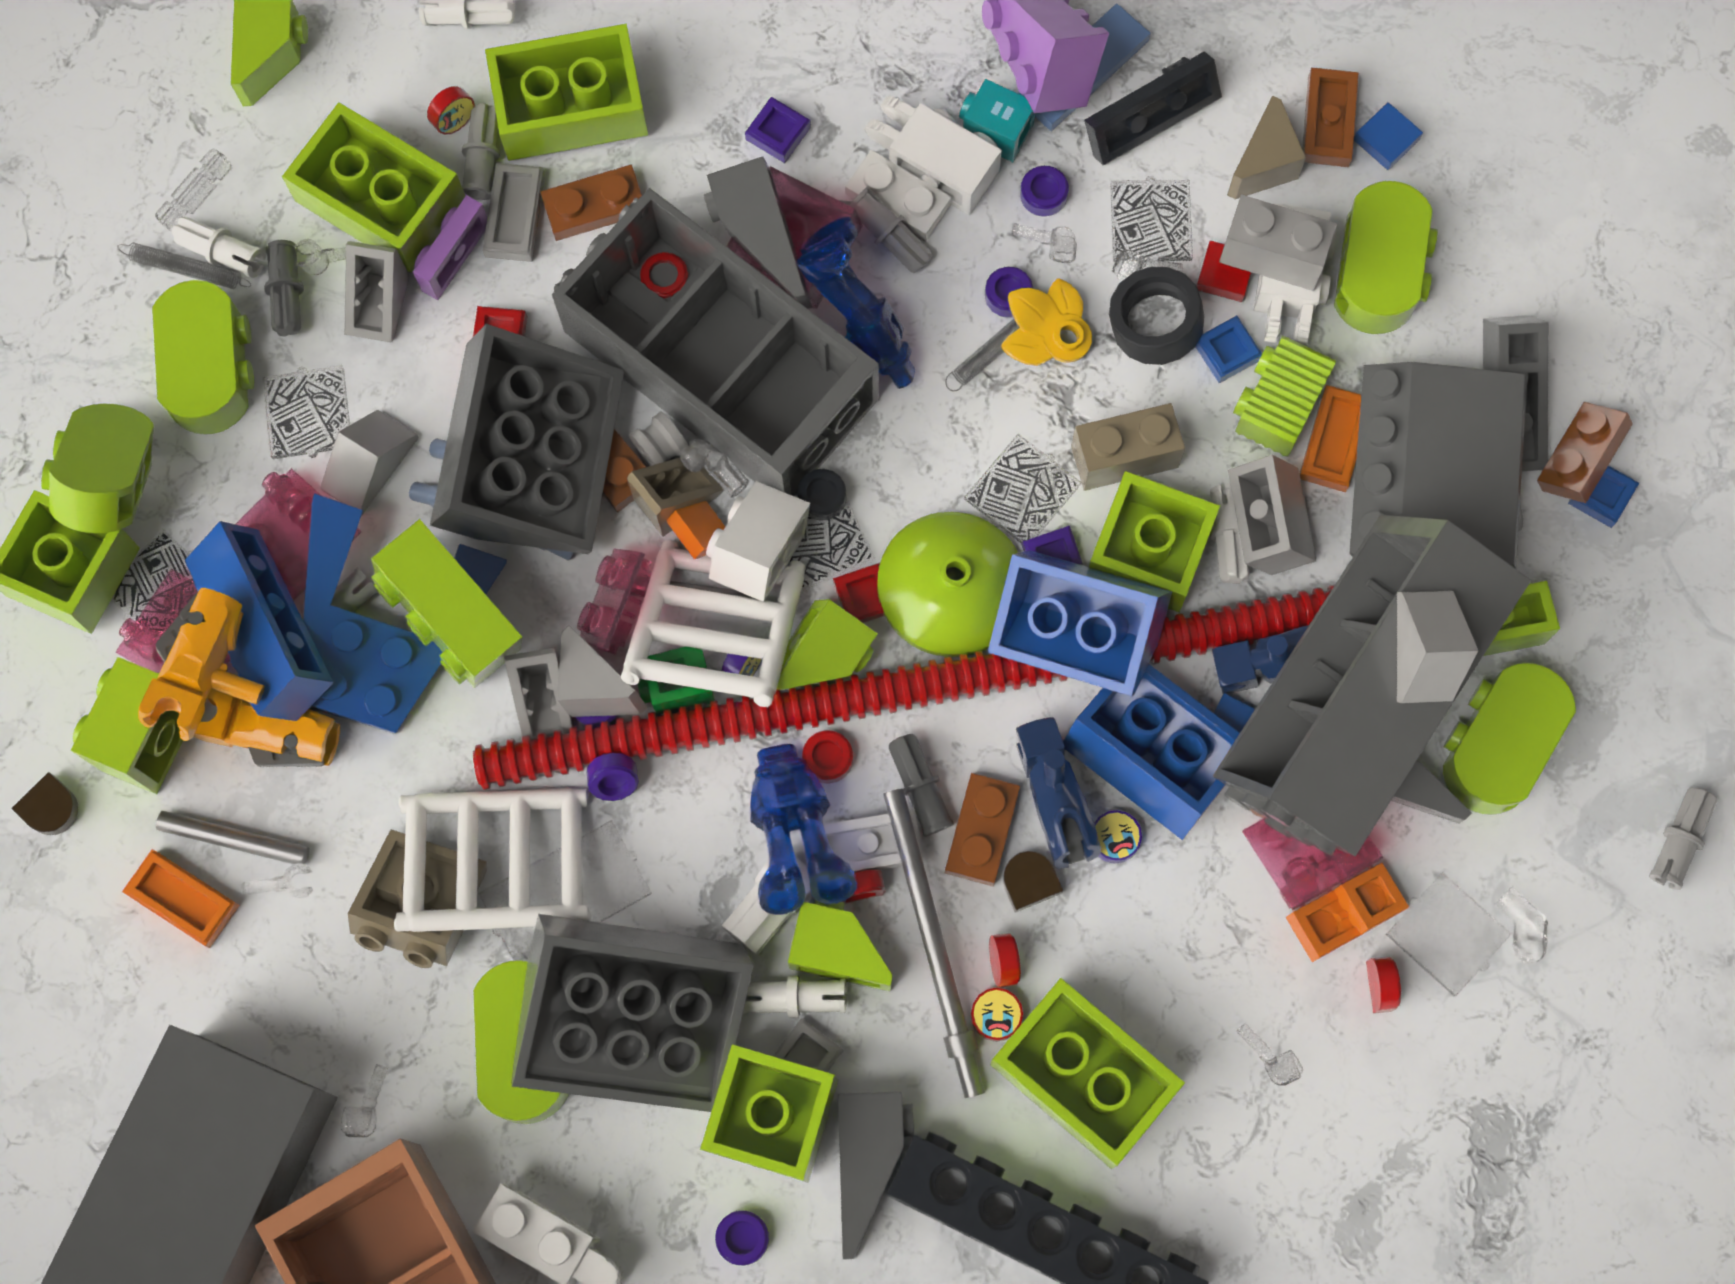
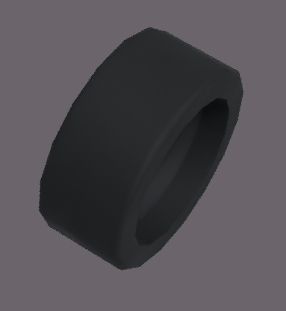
M1148 267L1133 272L1121 281L1111 296L1109 318L1117 345L1129 358L1143 364L1164 365L1179 360L1195 348L1203 334L1204 311L1202 300L1196 284L1185 273L1170 267ZM1154 295H1166L1176 298L1183 303L1186 310L1185 319L1171 333L1158 337L1143 336L1130 328L1128 322L1129 312L1142 299Z

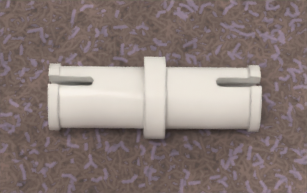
M788 976L787 981L750 982L747 996H761L762 999H746L743 1014L787 1013L789 1018H799L800 1012L846 1013L847 997L827 998L825 996L845 995L847 993L846 979L800 981L799 976Z

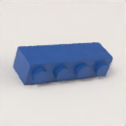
M219 521L185 559V563L193 577L194 585L198 592L200 588H208L228 595L242 604L241 612L243 617L237 636L236 649L228 651L232 666L240 677L265 686L258 705L250 703L257 715L297 721L334 682L259 530Z

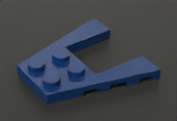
M314 494L311 505L303 621L334 683L311 707L395 734L441 665L440 661L442 659L439 655L442 651L433 641L428 646H425L413 632L331 605L363 510ZM463 544L458 545L454 559L485 594L488 593L507 563V559Z

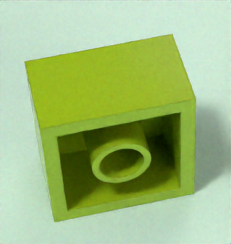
M1125 471L1091 557L1089 567L1172 591L1168 609L1180 613L1220 505Z
M34 490L0 548V592L10 599L92 634L140 547L123 529L108 533H85L62 525L49 512V496Z
M117 657L113 667L108 668L100 677L96 688L98 697L89 714L84 715L78 721L72 737L74 744L70 751L100 771L157 795L183 743L179 734L180 729L177 725L179 713L176 711H166L161 714L153 727H145L138 718L139 706L153 678L157 679L159 673Z
M732 1044L700 1150L809 1183L839 1079L831 1073Z

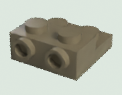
M390 829L347 913L350 934L355 935L354 939L360 946L370 951L381 952L385 946L403 951L404 958L409 963L420 968H431L434 962L447 966L464 930L397 932L394 928L396 913L403 912L405 834ZM426 841L424 910L456 909L457 851ZM478 859L477 891L487 872V861Z

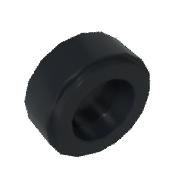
M815 469L807 473L799 482L797 489L798 498L810 503L808 514L810 518L819 521L830 520L838 516L844 509L847 501L846 485L841 476L834 471Z

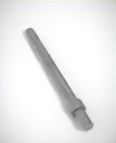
M903 788L883 793L948 1034V1036L943 1038L948 1058H954L964 1098L977 1096L985 1093L974 1054V1052L979 1050L974 1030H968L904 790Z

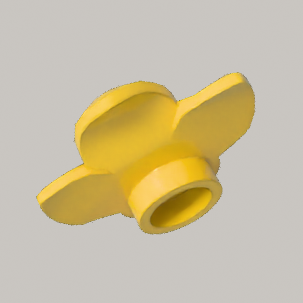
M1057 278L1052 283L1047 294L1034 288H1020L1008 294L1011 313L1020 327L1008 336L1001 345V349L1008 356L1026 365L1038 366L1052 358L1060 362L1071 363L1080 360L1086 355L1092 343V333L1089 325L1082 319V298L1071 284ZM1063 330L1072 331L1076 335V342L1072 344L1063 342L1060 338V332Z

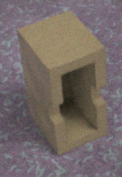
M1172 403L1075 426L1071 443L1084 491L1119 483L1125 471L1144 477L1179 468L1185 451Z

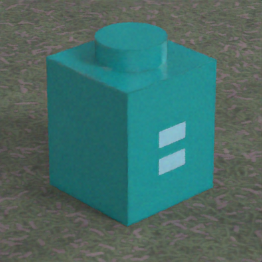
M985 79L977 94L970 92L961 107L959 118L963 120V128L973 134L980 132L990 137L997 147L1002 150L1001 157L1013 163L1034 125L1035 114L1026 97Z

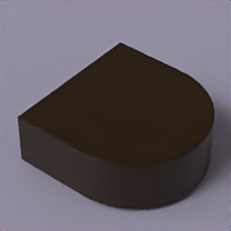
M48 772L11 809L29 827L44 835H57L68 830L75 822L78 814V802L74 794L55 775Z
M1032 851L1019 853L1011 858L1005 867L1003 884L1015 913L1063 893V888L1051 862L1040 853Z

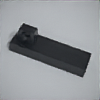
M1205 51L1191 59L1182 57L1181 60L1167 68L1164 67L1162 69V76L1086 118L1084 122L1093 157L1102 165H1105L1220 99L1222 94L1215 59Z

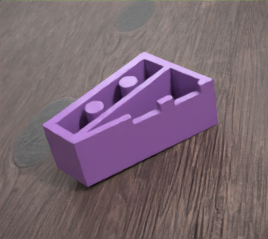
M985 0L982 5L983 23L987 29L991 30L999 45L1001 58L1009 64L1016 78L1017 88L1022 95H1025L1034 114L1087 107L1109 32L1103 27L1093 28L1088 23L1089 14L1084 9L1074 10L1068 5L1069 0Z

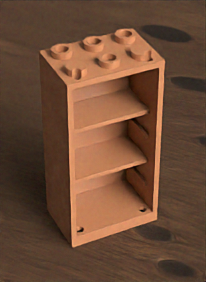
M401 1138L255 1225L285 1284H496L422 1146Z

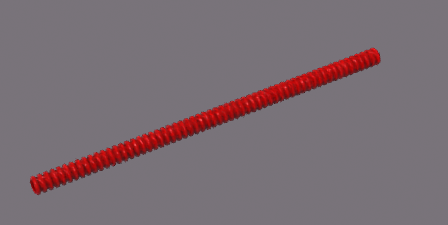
M1329 585L1327 591H1323L1320 587L1314 588L1312 594H1308L1305 590L1298 591L1297 597H1292L1291 594L1286 593L1282 595L1281 600L1270 596L1266 599V603H1262L1259 599H1254L1249 606H1246L1244 602H1238L1233 609L1229 605H1222L1220 611L1217 612L1211 607L1207 608L1205 614L1201 615L1199 611L1195 610L1191 611L1190 617H1184L1182 613L1175 615L1174 620H1169L1166 616L1160 640L1150 661L1153 664H1158L1163 657H1166L1168 661H1174L1176 655L1179 654L1184 659L1190 658L1192 652L1195 651L1201 656L1207 653V649H1214L1243 641H1248L1249 646H1252L1254 640L1259 641L1262 638L1308 626L1335 585ZM976 651L975 657L968 658L966 654H960L959 660L952 661V658L949 656L944 657V663L939 664L933 659L928 661V666L923 667L917 662L913 663L912 669L907 670L904 665L897 667L896 672L890 673V670L885 668L882 669V674L874 675L873 671L866 672V677L859 678L858 674L851 675V680L848 681L838 678L832 684L823 681L820 682V686L816 687L808 684L804 685V689L796 690V687L789 688V692L784 693L776 690L772 704L768 707L757 705L754 702V698L750 699L747 696H742V700L734 702L733 697L726 698L725 704L719 705L718 701L714 700L711 701V706L703 708L702 703L695 704V709L687 710L686 706H681L677 713H672L671 709H665L664 715L656 716L655 712H649L648 718L641 719L639 715H633L632 721L625 722L624 718H617V724L610 725L608 721H602L601 727L594 728L593 724L590 723L586 724L585 730L578 731V728L574 726L570 727L569 733L565 734L562 733L561 729L554 730V736L547 737L545 732L538 734V739H531L529 735L522 737V742H516L514 738L507 739L506 745H500L498 741L491 742L490 748H484L482 744H478L473 751V763L478 784L484 790L490 789L491 783L496 782L499 787L506 786L507 780L512 779L515 784L522 783L523 777H529L531 781H535L538 779L539 774H545L546 778H551L555 771H560L562 775L569 774V769L576 768L578 772H583L585 766L603 754L621 753L631 758L639 756L640 760H647V754L655 753L656 757H662L663 751L670 750L673 755L678 754L679 748L686 747L689 752L694 751V745L702 744L703 749L710 747V742L715 741L721 746L725 745L726 739L733 738L734 743L741 742L742 736L749 735L750 740L757 738L756 734L764 732L765 736L769 737L772 736V731L780 729L781 734L788 733L787 728L796 727L797 731H801L804 729L803 725L811 724L812 728L819 727V722L827 721L828 725L835 724L834 719L842 718L843 722H849L850 716L858 715L859 719H865L866 713L873 712L876 717L881 716V710L889 709L890 714L897 712V707L904 706L905 710L908 711L912 710V704L919 703L921 708L928 707V701L935 700V703L940 705L943 704L944 698H951L952 702L959 701L960 695H966L968 699H972L976 692H981L983 696H988L992 689H997L998 693H1004L1008 686H1012L1014 690H1020L1021 684L1027 683L1029 687H1036L1037 681L1043 680L1044 684H1051L1052 678L1058 677L1062 682L1067 681L1068 677L995 654L983 655L982 651Z

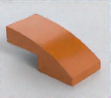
M1380 863L1341 884L1333 891L1292 912L1285 918L1310 960L1314 962L1409 908V905L1384 864Z

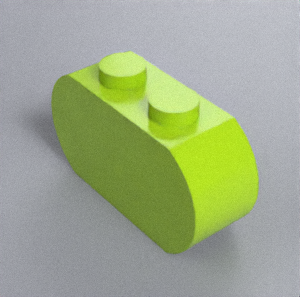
M1382 181L1367 186L1356 195L1352 208L1346 217L1334 307L1344 322L1364 333L1385 334L1397 330L1411 318L1419 301L1426 302L1429 295L1432 274L1424 272L1426 257L1432 258L1434 254L1438 230L1430 228L1432 207L1422 193L1408 184L1397 181Z
M190 280L173 285L159 296L152 307L157 400L168 411L174 421L185 430L205 435L219 433L235 425L244 416L249 407L248 389H254L255 383L252 364L250 360L245 358V344H250L252 339L250 322L247 315L240 314L227 293L213 283Z
M93 404L72 412L66 430H58L53 446L54 460L46 459L42 471L41 487L44 490H49V512L55 520L70 529L85 533L114 532L133 523L152 467L154 424L145 414L131 407L118 404Z
M1521 663L1507 667L1491 683L1483 679L1468 702V705L1475 709L1468 723L1464 724L1459 721L1443 746L1451 751L1443 764V776L1446 786L1471 811L1488 815L1501 814L1512 810L1518 803L1524 801L1529 796L1576 713L1575 700L1567 683L1551 669L1538 664Z
M521 960L508 961L493 967L481 977L473 990L477 1097L487 1110L498 1117L513 1123L532 1124L543 1121L555 1114L565 1103L569 1094L512 1087V1072L528 961Z

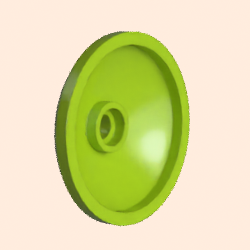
M938 512L911 522L890 541L879 565L877 591L884 616L902 639L915 648L932 655L959 657L960 654L970 656L974 655L976 651L983 652L987 650L994 629L1012 554L1018 553L1016 547L995 525L967 513ZM951 567L959 568L963 572L964 577L961 580H952L947 576L946 570Z

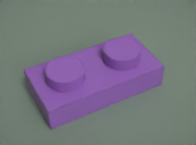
M466 195L458 208L453 207L447 212L441 224V232L433 244L425 246L417 256L413 274L421 291L439 300L485 233L488 217L482 203Z

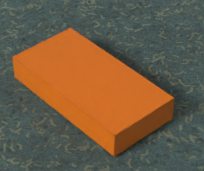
M1329 385L1325 386L1299 473L1301 480L1346 493L1357 459L1361 407L1360 394Z
M154 849L149 852L122 891L208 948H211L240 906Z

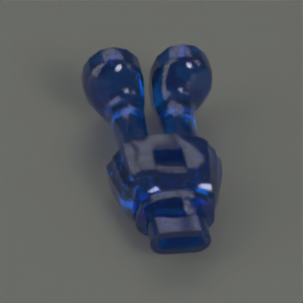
M850 217L838 218L820 228L801 246L800 252L802 256L797 259L796 264L806 280L812 283L845 317L847 321L845 338L879 363V373L881 375H889L898 389L904 388L913 381L915 375V367L909 359L912 353L911 347L908 342H901L904 327L886 297L878 299L850 267L849 262L853 256L850 247L858 236V230Z
M782 744L761 749L757 753L759 766L754 771L755 779L752 785L750 801V822L764 831L769 854V867L758 886V899L762 910L774 915H783L793 912L803 905L806 897L805 886L790 836V832L800 830L804 846L806 870L812 896L816 901L824 904H837L847 900L856 891L857 880L850 864L836 855L829 844L822 818L831 805L823 786L814 772L807 766L806 761L798 757L795 745Z

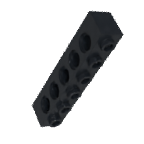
M930 1131L925 1139L914 1135L886 1194L888 1197L1060 1284H1131L1134 1271L1141 1266L1152 1268L1158 1276L1159 1284L1209 1283L1196 1276L1200 1268L1197 1264L1170 1252L1166 1261L1147 1251L1151 1244L1149 1240L1124 1228H1121L1119 1235L1116 1236L1098 1227L1102 1220V1217L1076 1204H1073L1068 1212L1050 1203L1054 1194L1051 1191L1026 1179L1020 1188L1002 1179L1005 1172L1003 1167L978 1155L974 1162L971 1163L954 1154L957 1148L956 1144ZM944 1170H956L965 1178L966 1190L959 1199L947 1200L938 1194L935 1181L937 1176ZM995 1193H1001L1009 1197L1014 1206L1012 1219L1003 1225L992 1223L984 1213V1203L987 1197ZM1040 1218H1052L1061 1227V1241L1053 1249L1040 1247L1033 1238V1227ZM1093 1241L1105 1245L1110 1253V1264L1100 1274L1091 1273L1082 1262L1083 1249L1088 1243Z

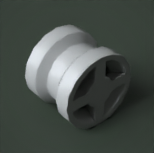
M662 411L652 417V423L646 429H636L629 434L634 447L649 466L666 462L674 456H683L690 451L683 435Z

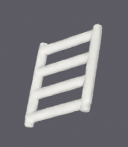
M672 540L663 541L657 554L625 658L624 669L621 675L622 681L629 685H636L640 679L753 697L757 705L762 707L770 706L776 693L804 581L805 565L800 561H791L774 584L782 586L778 602L766 600L763 602L754 598L669 585L674 568L710 574L712 558L704 556L693 559L688 550L679 549L676 542ZM663 604L770 621L772 626L768 639L660 622L658 620ZM652 641L763 660L759 676L754 677L647 659Z
M560 788L401 795L399 807L401 808V814H406L403 912L396 913L394 921L395 930L397 932L535 927L538 914L590 921L591 914L588 910V905H583L582 807H587L589 800L588 790ZM561 809L562 905L530 906V810ZM510 811L509 907L477 908L479 812ZM458 813L456 909L424 910L427 814Z

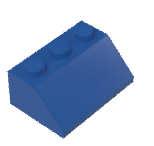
M1031 550L1012 554L988 653L1132 697L1135 695L1160 640L1172 591Z
M1148 664L1134 696L1131 697L1102 688L1076 718L1063 743L1065 750L1183 840L1226 786L1214 778L1213 774L1240 733Z

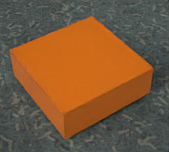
M707 501L677 509L666 520L693 559L706 556L709 541L717 528L725 529V525Z

